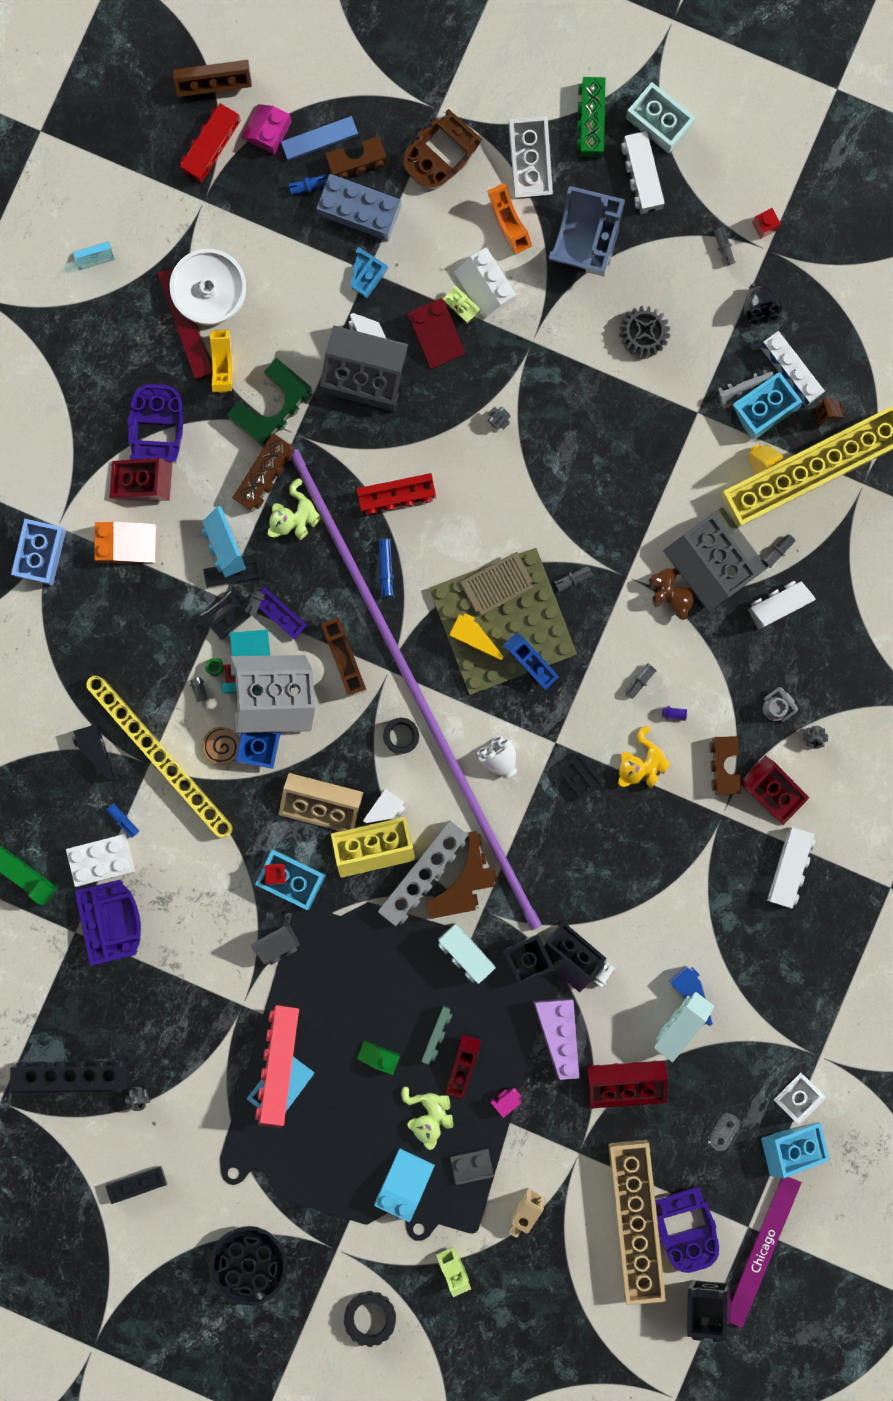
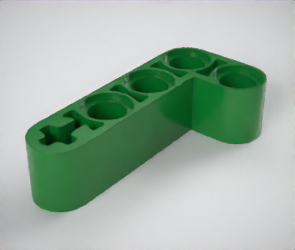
M0 846V873L28 892V896L40 905L47 904L57 890V887Z

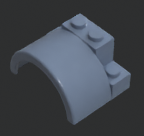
M569 186L560 232L553 251H550L549 259L586 269L587 273L604 277L607 265H610L619 233V222L625 205V199Z

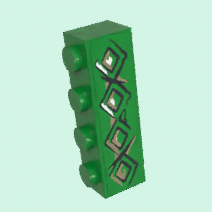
M583 77L582 83H578V95H581V102H578L577 114H581V120H577V132H580V139H577L576 150L580 151V157H603L606 77Z

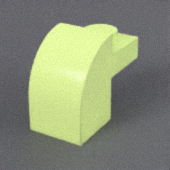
M452 1247L437 1254L440 1268L446 1277L452 1296L455 1297L470 1290L469 1278L456 1249Z

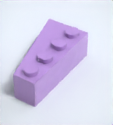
M573 999L532 1001L557 1077L560 1080L579 1078Z

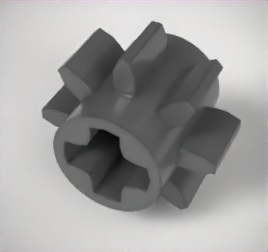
M494 406L488 412L490 417L487 421L494 429L498 430L501 427L504 430L510 424L508 419L511 416L503 407L497 409Z
M820 726L808 727L807 733H804V741H807V746L812 749H819L825 747V742H828V734H825V728Z
M141 1087L131 1088L128 1092L129 1095L124 1096L127 1108H131L133 1111H141L146 1107L145 1103H150L147 1090H143Z

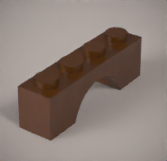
M339 617L322 623V629L348 696L352 697L367 691Z

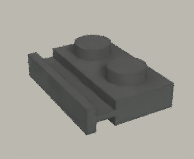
M488 1148L450 1156L456 1185L494 1177Z

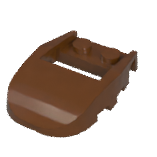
M450 109L446 110V115L440 120L436 118L424 131L421 130L414 143L409 146L404 155L403 162L407 173L418 184L429 189L443 186L460 172L482 141V138ZM439 129L466 152V155L453 168L426 145Z

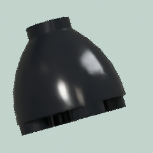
M763 282L751 284L744 302V314L748 323L755 325L766 320L775 321L778 319V314L782 310L778 296L772 290L765 287Z

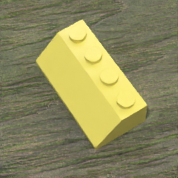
M406 817L331 834L336 863L341 878L416 860Z

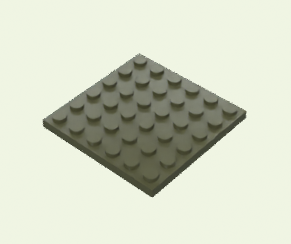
M537 548L519 554L533 580L530 583L533 589L482 616L479 611L475 612L460 581L488 566L429 588L469 695L528 674L503 647L516 632L526 639L548 665L577 655ZM465 613L475 618L474 622H477L503 655L502 661L449 636L459 614L463 616Z

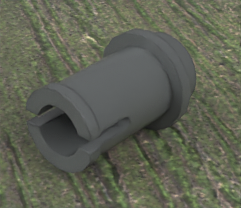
M254 590L253 593H250L251 598L245 611L256 616L262 600H265V594Z
M201 677L190 680L191 684L189 686L193 688L196 702L208 699L203 685L204 680Z

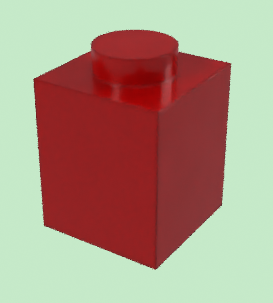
M773 208L756 215L752 222L760 239L778 231L781 225Z

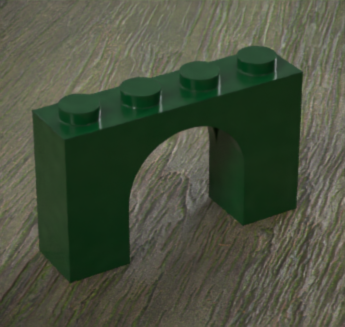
M278 358L272 361L264 371V374L285 394V403L280 412L271 417H261L254 414L238 401L227 414L229 420L263 448L273 433L276 434L278 430L282 431L287 425V419L290 416L294 417L300 409L299 405L303 401L307 402L312 395L311 386Z

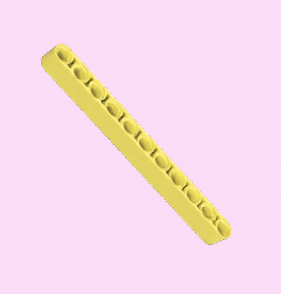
M99 676L90 677L87 681L88 690L213 833L221 838L230 836L233 830L231 823L112 687ZM96 680L101 682V687L98 690H94L92 686ZM112 694L114 701L108 705L105 702V698L107 695ZM124 708L127 714L125 718L120 719L118 711ZM133 723L139 725V730L136 733L130 731V726ZM146 737L152 740V744L148 748L143 746V740ZM161 751L164 753V760L157 762L155 755ZM171 766L177 768V774L173 777L168 774V769ZM184 780L190 783L187 791H183L180 787L181 782ZM195 795H200L203 800L198 806L193 803ZM209 809L215 812V817L212 820L206 818V811ZM222 823L228 827V831L224 835L218 831V827Z

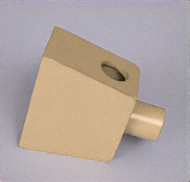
M530 1188L526 1190L512 1215V1227L509 1233L516 1238H519L522 1232L529 1233L544 1209L545 1197Z

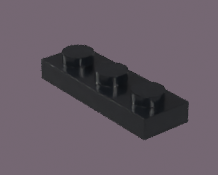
M260 558L243 561L246 569L228 577H225L223 572H218L217 567L203 569L207 589L262 578L263 572Z
M161 1165L106 1184L105 1187L111 1204L166 1186L168 1183Z

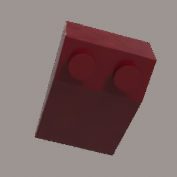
M442 298L407 313L408 321L430 369L465 355L451 316Z
M161 458L112 461L109 498L170 501L172 463Z
M766 755L740 781V785L782 825L810 798Z

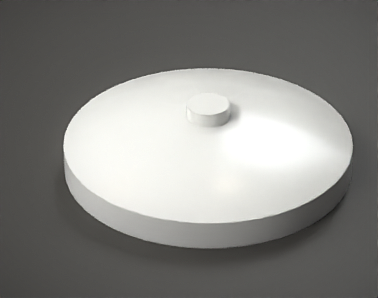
M200 249L189 253L178 262L171 275L170 293L175 307L186 319L196 324L210 326L228 321L237 314L246 297L247 286L243 270L234 258L219 250Z

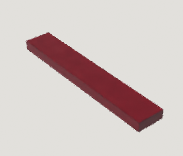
M174 268L158 273L194 377L196 380L213 375V370L196 323L186 319L173 303L170 293V279Z

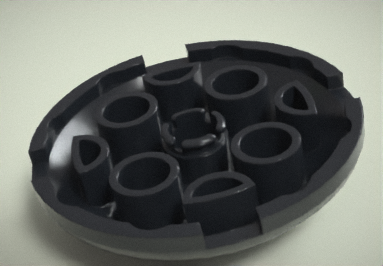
M255 1226L238 1227L224 1234L214 1246L210 1256V1278L218 1293L229 1302L237 1305H259L270 1300L282 1287L287 1274V1256L280 1241L269 1231ZM249 1260L253 1262L254 1267L252 1269L246 1268L244 1261Z

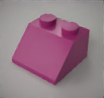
M258 104L241 138L275 155L292 123L291 116L274 106Z

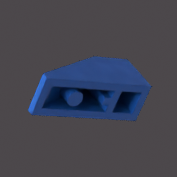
M517 632L503 645L544 690L559 677L526 639Z
M685 966L669 980L671 985L684 999L688 995L692 997L695 992L705 998L701 981L698 979L700 975L693 967L689 969ZM710 1015L705 1022L709 1026L713 1024Z

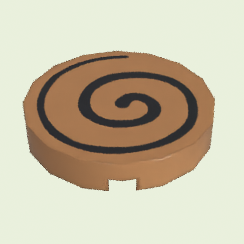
M213 728L203 739V753L214 764H229L236 759L240 739L230 728Z

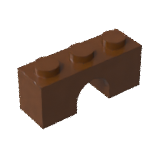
M380 136L362 142L363 155L358 159L347 157L344 148L325 153L331 174L347 179L349 175H361L371 168H382L384 164H387V157Z
M738 736L713 737L709 743L710 753H713V760L710 762L711 772H714V780H711L712 791H715V795L741 794L740 775H731L724 768V762L729 756L739 755Z

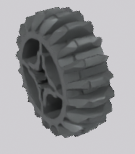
M640 306L639 312L636 308H633V314L627 312V318H623L621 321L624 325L619 327L623 331L619 333V337L624 338L621 344L627 343L628 345L625 347V350L632 348V355L636 351L639 352L638 357H642V354L645 353L646 358H648L650 351L655 356L657 350L660 352L663 350L662 345H667L666 339L670 338V334L666 333L670 331V326H665L668 323V319L661 320L664 314L661 313L658 316V309L651 312L650 306L647 307L646 311H644L643 306ZM646 318L650 319L651 321L648 323H643L641 320L638 321L637 319ZM631 324L635 326L634 329L637 331L633 339L629 332ZM656 325L660 332L658 340L654 338L655 335L652 332ZM649 328L648 333L640 336L642 330L644 331ZM640 341H646V342H648L649 344L651 343V345H646V346H645V345H640V344H638V343H639Z

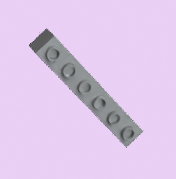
M449 821L378 912L395 926L398 923L402 925L409 917L406 914L410 908L414 910L420 903L418 899L422 893L426 895L432 888L431 881L434 878L438 880L445 871L442 869L446 863L450 865L457 855L454 852L458 847L462 849L469 841L466 839L468 834L452 821ZM447 838L454 841V847L451 850L443 847V842ZM438 853L442 856V862L439 865H434L431 862L433 854ZM428 869L430 871L429 879L422 880L419 877L420 870ZM410 884L417 885V894L410 895L407 892V887ZM398 899H403L406 902V908L398 910L395 907V902Z

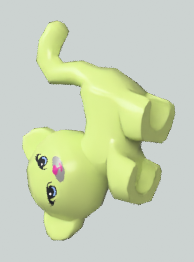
M298 478L289 485V494L299 500L297 511L293 514L291 510L284 508L283 505L274 504L270 516L268 536L272 538L279 537L295 529L296 537L302 540L308 534L306 525L309 524L311 527H314L321 520L312 501L296 491V488L302 484L301 479Z
M404 1086L401 1090L402 1101L409 1106L421 1102L428 1111V1115L410 1120L407 1123L408 1128L414 1132L415 1136L424 1143L428 1150H431L435 1147L437 1139L441 1135V1124L446 1129L453 1128L452 1115H446L445 1110L451 1108L449 1096L427 1093L411 1098L409 1097V1088Z

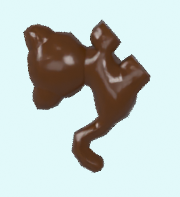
M667 568L660 573L653 574L652 578L649 579V586L651 590L658 589V592L652 597L654 607H660L666 600L669 610L674 612L679 619L685 620L696 596L690 587H674L676 575H680L676 568Z

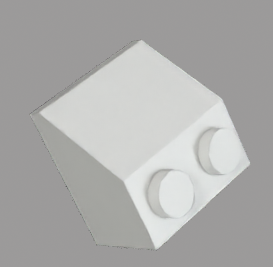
M385 789L363 821L370 823L393 819L396 815L400 817L406 809L403 806L405 802Z

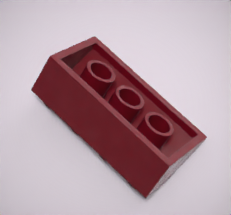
M665 1060L587 1066L590 1109L667 1103L668 1077Z

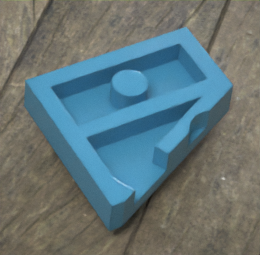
M358 247L351 288L363 297L368 298L388 270V266Z

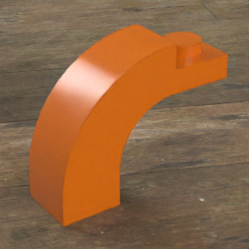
M505 183L487 190L493 214L513 252L518 254L532 247L528 231L521 223L514 209Z

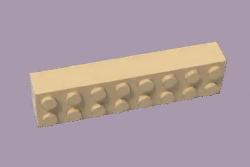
M646 1139L608 1143L626 1305L665 1302L649 1142Z

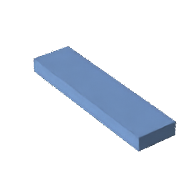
M350 116L284 140L281 144L287 160L290 161L356 137L358 132L353 118Z

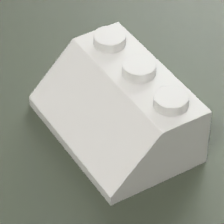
M487 247L472 255L454 271L471 301L480 308L479 313L483 320L516 301L517 295Z
M793 581L785 586L786 590L780 593L776 590L768 594L769 598L765 601H762L760 598L751 603L752 607L748 611L759 630L816 600L802 581L797 584Z

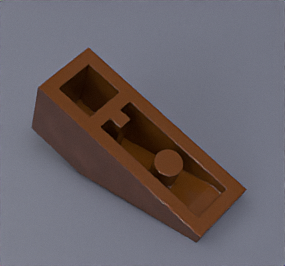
M832 398L822 399L812 410L818 428L841 421L845 414L842 404H839L837 399Z

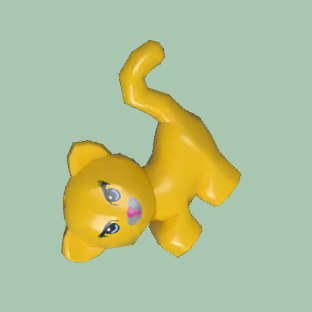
M649 726L642 727L637 733L638 743L648 748L646 761L643 762L640 758L633 756L629 752H623L621 755L622 762L620 764V778L618 782L621 787L638 784L643 778H647L646 784L652 788L659 779L656 774L660 773L663 775L671 765L665 758L662 750L655 746L652 741L645 739L644 736L650 732Z

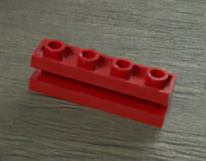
M221 103L217 108H213L208 123L202 125L200 129L201 134L192 141L189 153L185 154L180 161L182 172L188 176H193L201 184L241 122L238 113Z
M432 473L357 488L361 512L366 513V515L376 514L377 510L382 509L385 512L396 509V506L401 505L404 508L414 506V503L422 501V504L431 503L436 498Z

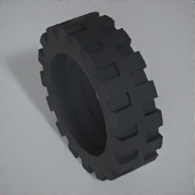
M373 1291L361 1292L348 1303L344 1315V1326L346 1333L350 1335L354 1342H358L361 1346H378L382 1342H386L394 1331L396 1312L389 1298L384 1297L382 1293H374ZM374 1303L383 1308L386 1314V1324L377 1334H364L355 1326L354 1314L361 1305Z

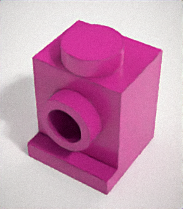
M515 1087L508 1091L504 1089L497 1095V1100L491 1099V1104L504 1118L521 1104L519 1099L521 1095Z

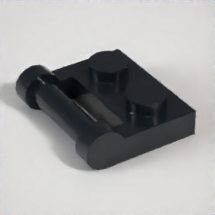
M230 590L225 593L226 596L210 609L200 613L221 640L251 617ZM232 601L234 605L215 621L211 619L215 613Z

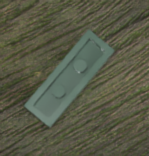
M444 1005L442 1007L423 1055V1063L429 1065L430 1060L434 1061L438 1053V1050L435 1049L438 1042H442L445 1032L442 1031L445 1024L449 1025L452 1014L449 1013V1007Z

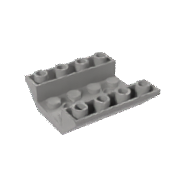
M306 655L230 657L231 676L236 677L238 712L234 714L235 733L311 731L315 712L312 668ZM291 685H295L298 688V695L291 694ZM253 686H258L261 689L260 696L252 693Z

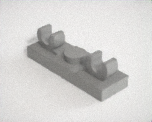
M764 369L762 376L758 377L755 373L754 378L744 381L735 387L728 384V389L725 391L720 387L719 396L723 410L733 406L735 402L773 377V372L768 373Z

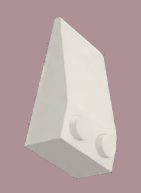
M548 117L508 119L515 198L553 194Z

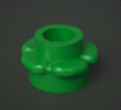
M219 658L209 659L205 667L206 672L210 673L213 677L219 676L224 671L223 661Z

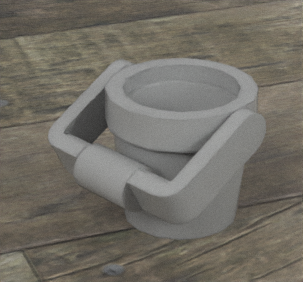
M782 687L776 688L763 698L765 701L762 707L763 714L768 720H780L783 723L798 711V707L794 703L795 701ZM776 692H779L782 698L778 696H771L774 695ZM788 706H790L793 711L787 715Z

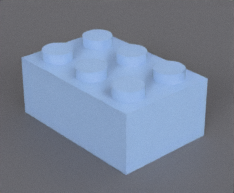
M24 519L11 575L53 586L66 530L63 527Z

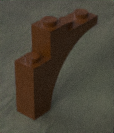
M476 831L468 832V857L458 879L443 893L427 899L430 919L476 910L475 906L479 905L477 894H473L472 891L495 887L494 882H498L496 870L492 871L491 867L483 868V865L486 864L484 853H480L479 846L482 845V839L480 834H476Z

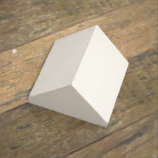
M800 1073L774 1101L800 1125L827 1097Z

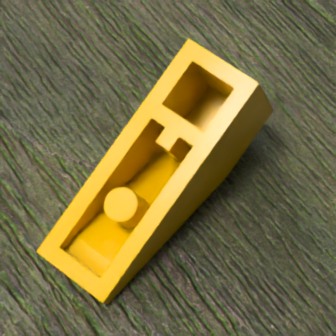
M758 444L752 447L747 455L756 474L778 464L783 458L781 453L767 444L763 446Z
M465 613L463 616L459 614L449 636L502 661L503 655L477 622H474L475 618Z

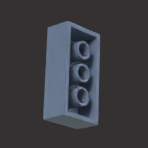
M329 174L316 209L318 216L389 241L401 209V199Z

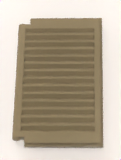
M518 552L460 581L475 612L479 611L481 616L533 589L532 585H530L533 580Z

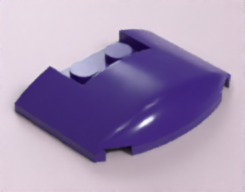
M116 880L75 890L90 966L136 955L141 940V919L136 901L129 889L123 885V882Z

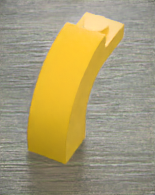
M230 329L211 330L212 392L226 393L232 391L234 384Z

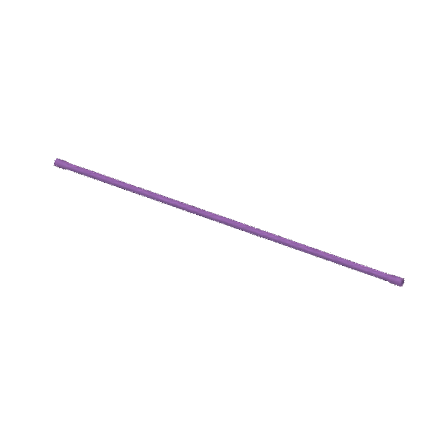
M293 450L295 453L291 461L311 496L518 900L531 930L542 926L312 480L299 450Z

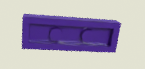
M264 587L260 592L265 594V600H262L259 609L295 640L307 625Z

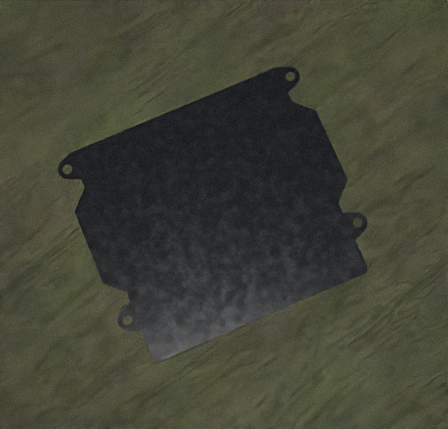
M320 887L318 892L322 895L321 902H313L310 910H306L298 905L295 907L290 926L300 945L296 947L298 951L289 956L285 953L280 957L281 960L276 970L220 1156L222 1177L228 1184L236 1185L242 1182L251 1170L255 1168L266 1173L280 1199L367 1225L388 1213L374 1206L399 1148L435 1165L410 1223L406 1221L409 1236L415 1241L425 1240L431 1235L438 1224L467 1233H476L480 1227L494 1177L456 1185L450 1156L488 1148L493 1174L495 1175L514 1110L503 1118L491 1104V1099L497 1100V1095L504 1089L508 1091L515 1087L519 1092L539 1025L538 1016L532 1001L546 1000L550 981L540 976L519 986L506 956L504 958H497L495 955V950L498 947L504 948L509 945L505 942H495L488 948L485 955L496 968L479 984L476 981L472 983L465 975L466 970L463 967L459 969L452 961L453 956L449 952L445 954L438 946L440 943L438 941L439 938L450 926L407 914L409 917L402 925L398 923L395 926L378 912L382 906L370 902L339 916L330 913L328 894ZM276 1005L299 1009L293 1056L315 1072L286 1111L282 1128L259 1126L258 1120L255 1119L258 1107L247 1100L261 1080L262 1069H266V1061H263L265 1049L269 1047V1042L266 1041L267 1031L271 1030L272 1022H269L270 1010L273 1011ZM444 1005L450 1008L449 1013L452 1014L449 1025L445 1024L442 1031L445 1032L442 1042H438L435 1049L438 1050L434 1061L430 1060L428 1065L422 1062V1058ZM462 1034L481 1039L479 1052L464 1099L445 1094ZM364 1041L400 1054L393 1075L375 1069L357 1059ZM404 1086L409 1088V1097L411 1098L427 1093L449 1096L451 1108L445 1110L446 1115H452L453 1128L446 1129L441 1124V1135L438 1137L435 1147L431 1150H428L424 1143L408 1128L407 1123L410 1120L428 1115V1111L421 1102L409 1106L402 1101L401 1090ZM230 1168H237L239 1170V1176L236 1179H231L228 1176ZM416 1224L424 1226L425 1231L422 1235L414 1233L413 1228Z

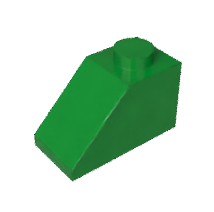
M364 1041L357 1059L375 1069L393 1075L400 1054Z

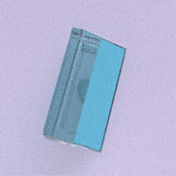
M109 241L73 252L78 270L115 260Z

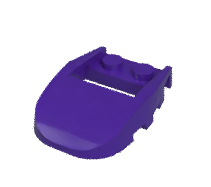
M144 385L136 390L130 405L131 411L127 422L129 428L128 441L131 445L132 454L130 459L161 458L168 462L176 463L183 438L184 421L180 394L173 387L167 385ZM139 423L176 425L175 442L137 440Z
M698 1186L655 1198L661 1242L671 1264L677 1270L685 1273L708 1268L715 1263L719 1256L716 1223ZM701 1208L705 1222L704 1226L668 1236L664 1218Z

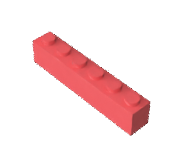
M276 1005L273 1011L270 1010L269 1022H272L271 1030H268L266 1035L269 1047L265 1049L263 1061H266V1069L263 1068L261 1073V1080H264L263 1088L259 1089L258 1094L261 1106L257 1108L255 1117L258 1120L259 1126L282 1128L284 1126L299 1013L298 1008Z

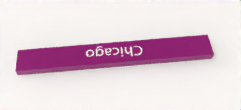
M786 1177L780 1179L731 1298V1323L741 1328L744 1325L802 1184L801 1181L794 1178Z

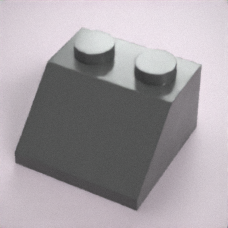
M289 924L251 944V947L264 964L270 963V965H273L281 960L279 956L285 953L289 956L298 951L296 947L300 943Z

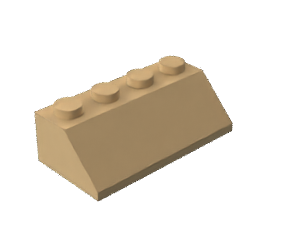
M289 773L283 788L279 815L338 831L354 829L363 792Z

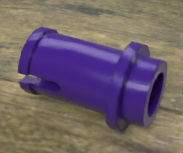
M670 706L663 707L662 718L666 719V721H669V719L686 721L687 709L670 708Z

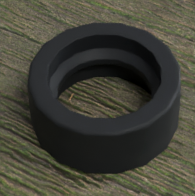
M400 717L393 719L384 729V743L394 753H409L419 743L418 727L408 718ZM397 725H406L412 731V741L405 747H397L390 739V733Z

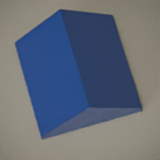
M281 732L241 733L235 761L273 769Z

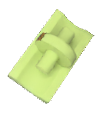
M457 286L443 298L444 303L467 324L480 311V308Z

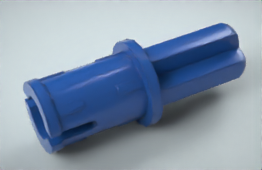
M115 803L105 811L117 823L116 826H120L130 838L138 834V828L128 819L129 816H125Z

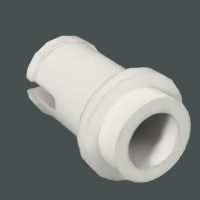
M605 961L592 981L603 987V985L607 984L605 982L615 968Z

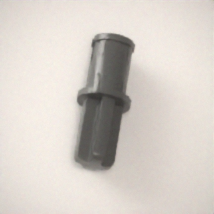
M725 228L716 229L714 233L718 243L717 250L721 253L724 266L736 263L731 250L732 244H729Z
M787 534L762 559L764 564L771 568L781 556H785L784 553L795 543V539Z
M586 566L574 573L569 572V575L554 581L560 593L573 585L577 586V583L591 577L592 572Z
M647 663L638 676L635 675V680L625 690V694L633 699L643 686H647L646 683L657 670Z

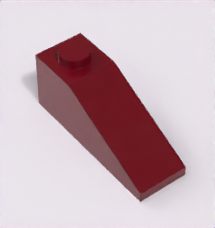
M462 1034L445 1094L462 1099L465 1098L481 1039Z

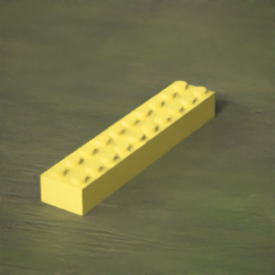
M893 406L723 491L721 497L736 526L740 528L892 451Z

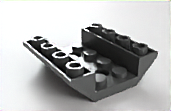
M333 325L325 354L320 383L321 393L395 412L399 395L397 394L406 359L408 344ZM343 369L346 371L347 375L342 376L338 373L337 370ZM375 379L383 380L384 385H378Z
M723 507L663 550L708 612L767 569V566ZM705 536L712 537V545H707L704 542ZM729 566L735 568V576L728 574L727 568Z

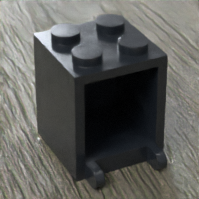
M692 1280L688 1287L687 1337H692L696 1341H702L704 1338L712 1339L713 1342H724V1340H727L731 1331L732 1283ZM702 1317L721 1319V1326L702 1324Z

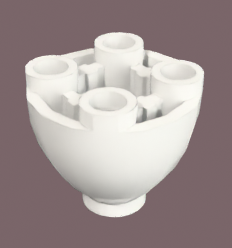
M499 736L492 741L493 744L480 749L477 754L479 756L478 759L486 769L507 779L517 772L515 768L516 749L510 738L503 739L502 736Z

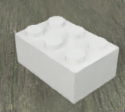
M119 835L66 849L75 887L135 872L126 835Z

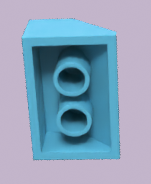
M778 372L735 402L733 407L742 426L754 441L800 409L802 400L783 375Z
M220 505L202 521L205 528L201 530L205 540L209 539L211 542L208 545L211 555H216L218 559L215 562L218 572H223L224 576L228 577L245 570L246 567Z

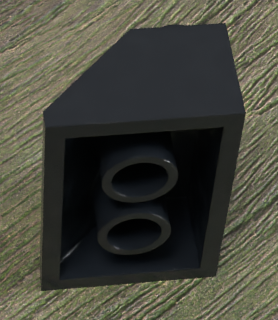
M564 921L558 925L543 943L555 968L554 971L579 993L593 980L607 959Z

